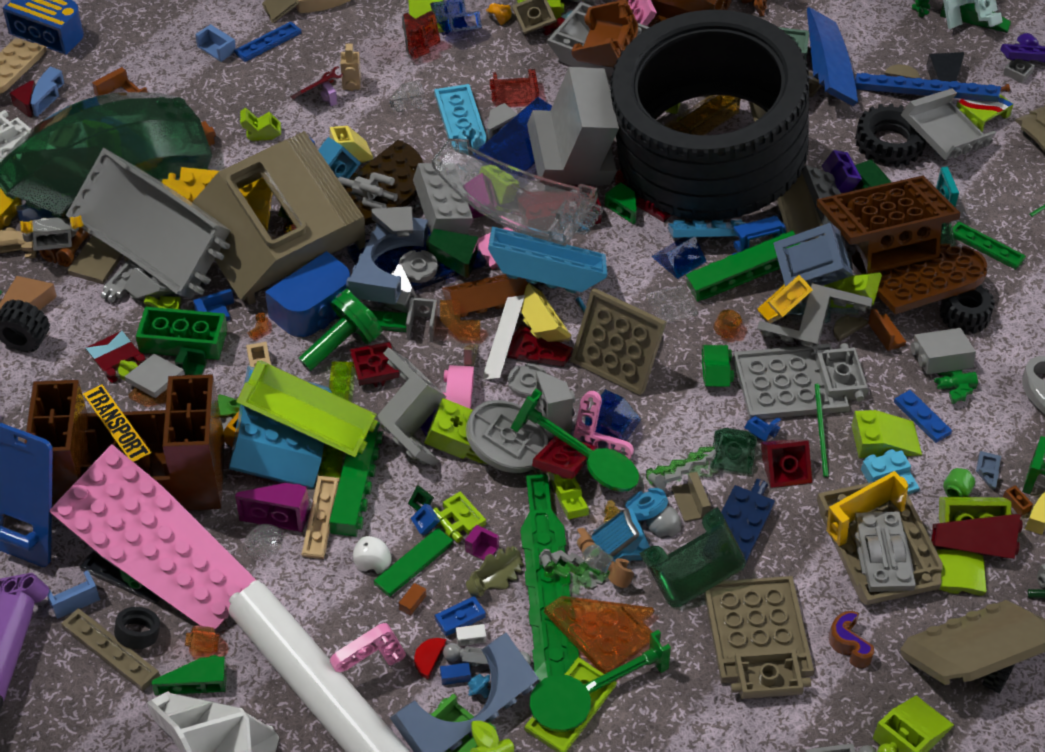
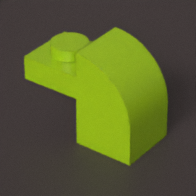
M247 108L240 111V124L246 129V136L249 140H273L281 135V122L270 112L257 118Z

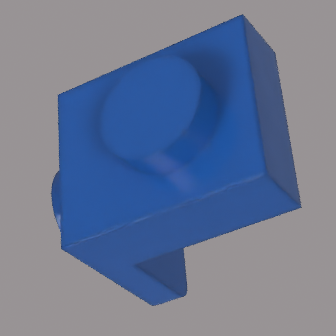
M754 416L747 421L744 428L752 436L766 441L770 437L774 438L780 430L778 425L781 419L777 417L769 425Z

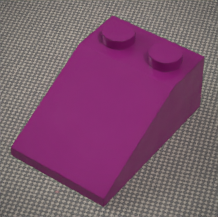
M282 483L236 492L235 495L239 521L303 532L310 513L306 486Z

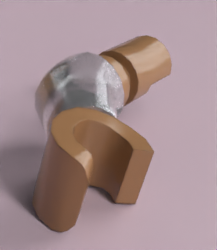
M585 528L577 529L581 536L577 540V546L582 551L583 560L593 569L604 573L609 571L608 578L614 585L620 588H627L634 577V572L631 569H627L629 561L617 558L614 562V557L602 550L599 545H596Z

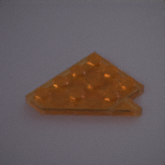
M561 596L544 609V613L604 674L620 667L650 645V633L652 631L644 621L653 615L655 611L653 607Z

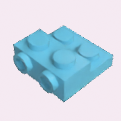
M891 449L879 457L869 455L863 461L861 471L868 483L877 481L896 471L908 483L907 494L919 492V486L910 472L911 465L902 450L896 452L894 449Z

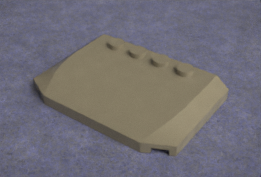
M873 482L818 493V508L826 528L828 510L831 505ZM908 494L905 511L900 512L891 500L870 512L900 513L914 569L913 575L916 584L914 591L869 592L866 575H863L855 541V533L857 532L855 520L849 523L847 543L839 547L831 537L860 601L865 605L940 589L943 563Z
M1004 600L997 604H989L986 608L978 611H970L963 617L949 619L942 625L931 626L926 631L910 636L901 647L900 652L904 660L944 685L950 684L949 679L961 678L963 682L973 681L1044 653L1045 618L1018 604Z

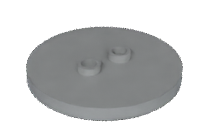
M492 400L478 405L467 420L466 436L472 450L485 463L501 471L523 473L536 468L532 466L533 458L548 444L545 429L539 424H534L528 420L518 432L514 431L510 427L522 406L508 401Z

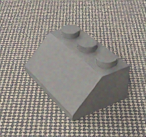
M537 371L535 389H538L543 394L535 409L541 412L542 416L571 435V430L574 429L572 416L575 415L572 405L575 403L573 390H569L567 382L542 371ZM545 429L548 442H550L555 435Z

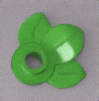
M219 394L220 415L234 417L240 409V404L236 402L237 399Z

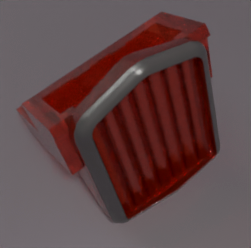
M429 11L416 19L409 13L403 14L402 28L405 36L406 51L409 57L416 59L430 53L429 48L441 42L435 13Z

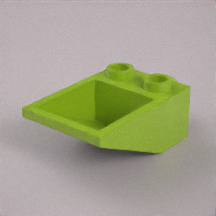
M916 695L893 708L877 724L872 739L880 744L877 752H929L953 728L954 724Z

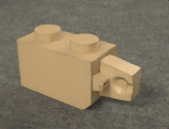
M345 44V52H341L340 62L341 74L343 73L342 89L350 91L360 90V54L353 51V44Z

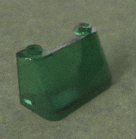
M718 507L705 514L702 519L706 532L667 555L662 547L651 546L639 553L651 578L666 602L672 607H680L740 572L746 565L744 554Z

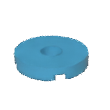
M649 488V492L643 493V491H639L629 498L625 507L633 509L638 521L655 517L668 504L667 496L660 488Z

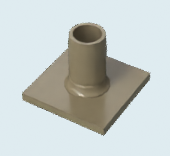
M594 288L589 295L570 362L641 396L645 391L667 321Z

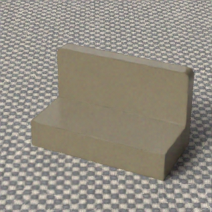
M689 473L687 484L671 488L684 522L709 517L711 508L698 473Z

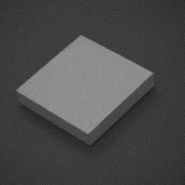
M153 354L125 376V380L127 383L156 398L167 389L168 376H183L185 374L184 369Z

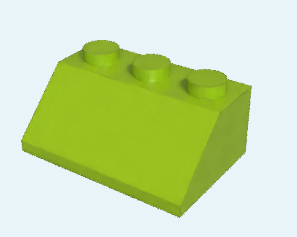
M881 273L853 275L824 286L873 298L872 305H874L882 275ZM831 300L829 309L850 308L854 305L838 306L834 304V300Z
M939 497L940 523L1011 514V501L1004 497Z

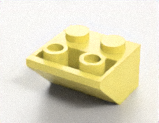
M349 126L329 127L330 138L342 145L361 163L373 160L366 140Z

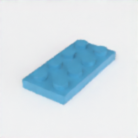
M731 219V222H723V220H712V222L693 220L692 223H685L684 220H674L673 223H668V229L673 238L738 236L733 230L734 226L746 223L742 222V219Z

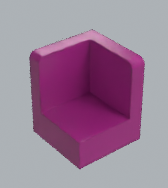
M477 524L465 539V552L483 561L488 554L494 555L499 548V536Z

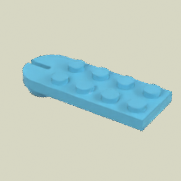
M470 85L434 89V95L452 150L459 154L469 155L471 145L473 154L482 151L486 146V133Z

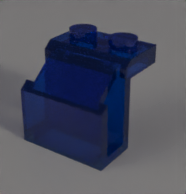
M446 0L430 3L435 24L439 23L444 31L441 33L443 36L475 31L482 28L479 11L466 12L464 0ZM475 16L477 25L468 26L465 19Z

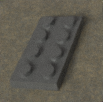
M805 165L802 174L822 225L831 223L817 207V199L841 194L835 184V178L829 172Z

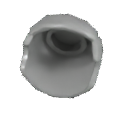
M669 506L657 516L647 519L646 522L649 530L661 538L665 535L674 537L681 531L682 526L677 511Z

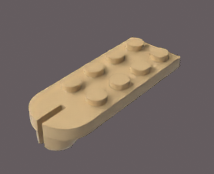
M15 38L0 52V94L7 91L47 51L46 46Z

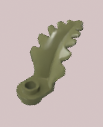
M508 546L505 553L503 549H499L496 558L494 555L488 554L481 567L473 571L470 579L466 581V587L472 597H481L489 588L505 590L509 586L507 579L516 581L518 577L515 571L521 573L522 569L520 567L523 566L520 550L514 546H511L510 549Z

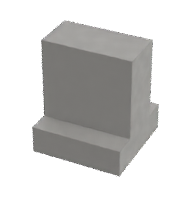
M568 67L551 111L533 110L527 123L539 183L610 185L617 172L611 144L618 132L619 126L612 106L605 68Z

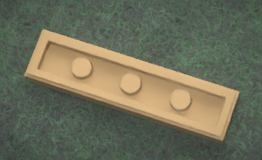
M318 476L301 553L302 557L324 559L330 533L329 521L340 481L339 478Z

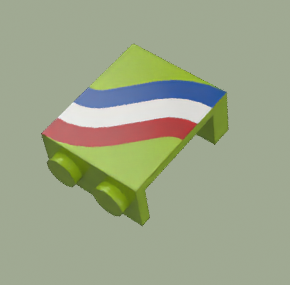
M1000 94L998 102L961 99L957 101L956 107L983 132L985 122L997 115L1002 116L1004 119L1010 117L1014 104Z

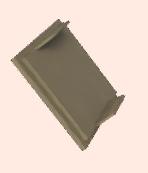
M265 0L262 3L272 23L278 21L299 4L298 0Z

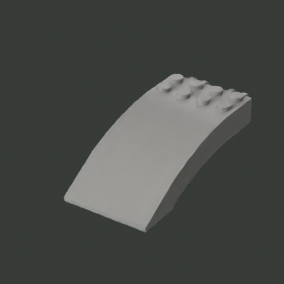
M105 148L99 154L66 214L69 218L81 215L83 227L81 228L135 262L176 294L191 299L196 292L203 295L204 290L200 287L201 282L210 283L211 279L206 276V273L215 258L223 260L224 255L219 252L221 247L229 249L231 246L225 241L231 231L165 184Z

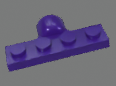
M1030 33L1021 34L1017 38L1019 43H1015V45L1002 44L1000 49L1009 60L1022 59L1024 61L1037 60L1045 62V47L1039 45V41Z

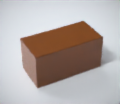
M1016 485L1005 490L1003 497L1011 501V507L1017 514L1022 516L1031 511L1033 503Z
M414 583L400 600L399 610L411 616L427 596L426 589Z

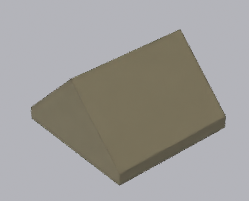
M525 0L512 5L517 23L523 34L557 22L547 0Z

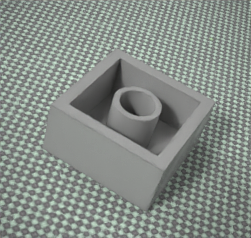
M1022 59L1011 60L1005 67L1003 75L1023 84L1033 73L1035 65Z

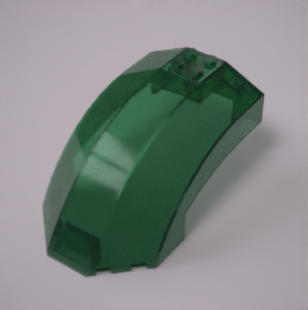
M110 93L88 98L67 106L52 114L26 133L0 160V188L11 199L17 197L25 200V204L38 210L44 208L51 211V215L54 217L69 218L66 214L103 148L155 179H167L169 173H175L176 178H180L181 167L207 170L212 153L199 117L183 98L164 93Z

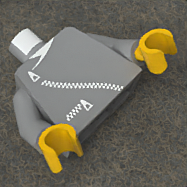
M81 215L70 217V225L66 224L61 218H42L29 222L20 221L22 237L26 242L33 241L34 251L72 247L71 238L76 235L79 227H83Z

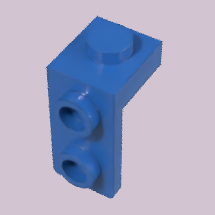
M232 289L193 300L195 311L207 312V307L224 303L225 306L233 304Z

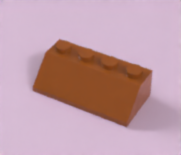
M506 274L443 287L442 292L450 313L457 315V317H465L469 315L468 312L472 311L483 313L488 311L487 308L494 306L495 309L504 308L508 297L524 295L528 282L525 278L518 277V279L507 277Z

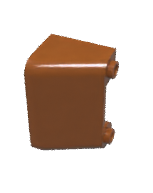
M619 0L588 8L584 20L590 30L584 46L580 43L574 44L571 51L574 59L579 62L614 68L617 59L621 56V52L636 38L638 33V23L627 0Z

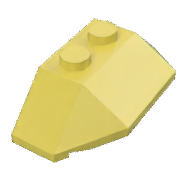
M529 283L525 289V297L520 312L524 316L523 321L532 328L530 332L539 339L541 337L547 342H569L572 339V335L544 294Z

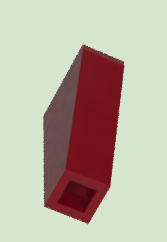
M1010 514L933 524L931 541L936 547L1015 559V555L1019 553L1020 543L1017 542L1018 533L1022 531L1023 521L1020 520L1021 515Z

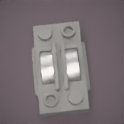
M855 513L854 520L857 523L855 541L863 575H866L869 592L914 591L916 587L913 575L914 569L900 513Z

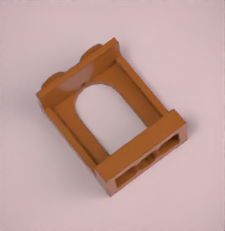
M123 67L92 82L94 94L118 116L129 113L132 109L149 101L147 88L139 89L128 80L127 72ZM119 87L124 88L130 94L117 102L107 95Z

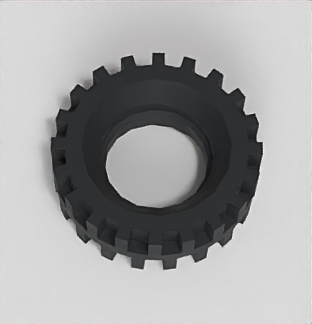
M889 103L888 107H884L883 104H879L878 108L875 109L872 106L869 108V112H863L862 117L859 118L855 144L859 146L860 153H866V159L873 158L874 163L883 162L885 163L884 166L887 167L889 164L899 167L900 163H904L906 166L910 164V160L916 162L918 156H922L926 140L901 116L904 111L903 105L893 107V104ZM884 130L895 131L903 135L907 142L900 144L888 143L878 139L875 133Z

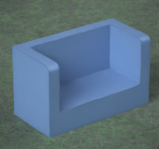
M211 24L195 35L197 47L220 62L235 53V39Z
M88 570L83 572L86 579L84 583L55 596L52 595L49 589L47 598L57 619L76 611L78 608L81 609L100 600L96 585Z

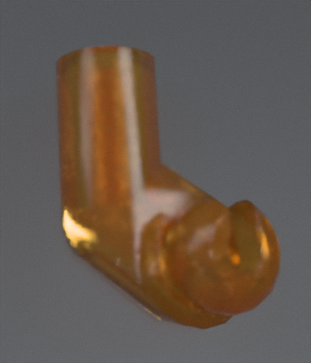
M258 313L255 316L257 321L256 327L248 331V336L253 340L268 331L269 319L265 313Z

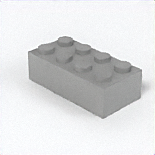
M418 163L413 182L425 218L428 220L430 234L433 228L468 234L473 217L455 165L448 163Z

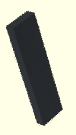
M92 551L80 566L81 571L85 572L88 570L90 575L151 603L157 604L161 599L145 586H142L140 589L131 588L121 578L120 569L95 551Z

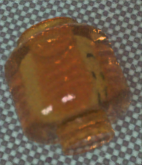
M727 309L721 311L714 322L716 334L722 338L732 339L736 337L743 324L742 318L734 310Z
M195 625L192 627L191 633L186 632L184 646L189 647L191 655L212 656L213 652H217L219 633H216L213 627Z

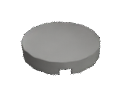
M409 251L399 260V265L403 267L410 282H426L437 274V259L428 251Z
M527 363L525 366L518 365L509 373V388L520 397H531L536 388V372L542 371L546 373V371L542 367Z

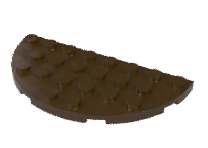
M397 140L349 179L355 180L358 176L369 179L373 172L395 179L393 185L378 182V185L383 190L396 193L398 195L397 200L392 201L379 196L372 200L386 204L387 208L406 207L418 195L413 178L418 163H423V160L412 146ZM343 186L363 214L365 225L375 223L371 216L373 208L364 206L362 204V196L353 194L352 188Z

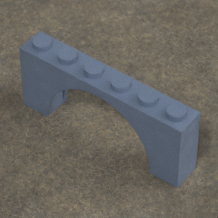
M412 217L413 233H409L407 237H397V234L390 233L376 223V229L371 232L370 240L366 242L363 254L359 255L358 263L354 265L351 277L347 278L346 288L358 299L396 305L402 293L401 276L392 275L381 270L375 265L374 261L381 254L394 248L404 246L424 247L427 236H429L427 219Z
M507 632L481 649L490 668L491 688L485 705L472 719L462 722L440 720L423 710L415 700L390 717L413 752H445L448 748L453 751L463 743L461 739L465 735L473 736L471 729L472 721L484 722L486 720L487 723L491 722L500 715L497 712L503 706L505 709L509 708L517 702L516 696L520 693L524 696L535 688L533 683L539 678Z

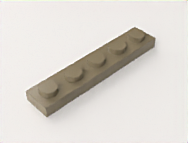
M79 608L61 623L64 630L141 691L148 688L152 684V680L160 676L156 668L133 650L120 644L115 636Z

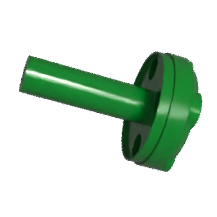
M347 288L337 294L330 302L332 309L340 320L298 358L309 371H312L353 332H356L362 338V341L368 345L374 342L383 332L377 321L378 319L372 311L364 306Z

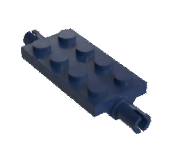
M756 479L751 491L734 485L702 549V555L710 557L714 565L707 576L709 582H713L714 578L716 579L715 582L721 581L725 571L734 567L743 571L775 505V500L763 496L768 487L766 481L763 480L760 486L761 479Z

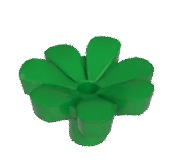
M916 0L915 4H912V10L919 12V17L928 15L930 12L927 9H930V4L927 3L930 0Z

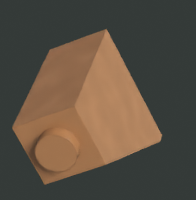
M16 276L0 302V309L6 301L14 299L16 301L28 302L40 310L56 298L54 284Z

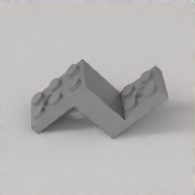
M812 283L811 288L813 290L809 293L799 331L759 321L757 329L765 337L774 339V336L777 335L781 336L782 341L794 343V340L801 342V346L813 347V345H819L831 300H834L835 305L846 307V304L854 305L855 310L866 312V309L871 310L873 298Z
M388 347L383 353L389 359L387 363L395 370L398 369L401 372L400 376L406 380V383L376 418L381 422L380 427L386 433L394 435L393 440L399 446H404L408 449L406 453L412 459H417L423 465L428 463L435 466L440 460L414 434L438 407L441 399L446 398V395L407 358Z

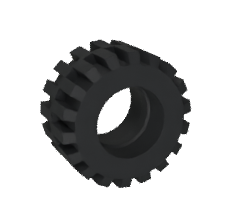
M979 285L975 290L943 299L940 316L943 318L944 324L949 323L948 327L950 329L953 327L961 328L964 334H968L969 331L975 334L977 330L981 332L984 330V327L988 326L995 300H993V295L989 293L987 288L984 289L982 285Z
M14 299L6 301L0 309L1 342L18 351L34 352L37 350L50 329L48 318L41 310L28 302L16 301Z

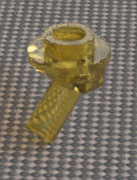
M609 500L605 506L604 523L621 511L615 507V502Z

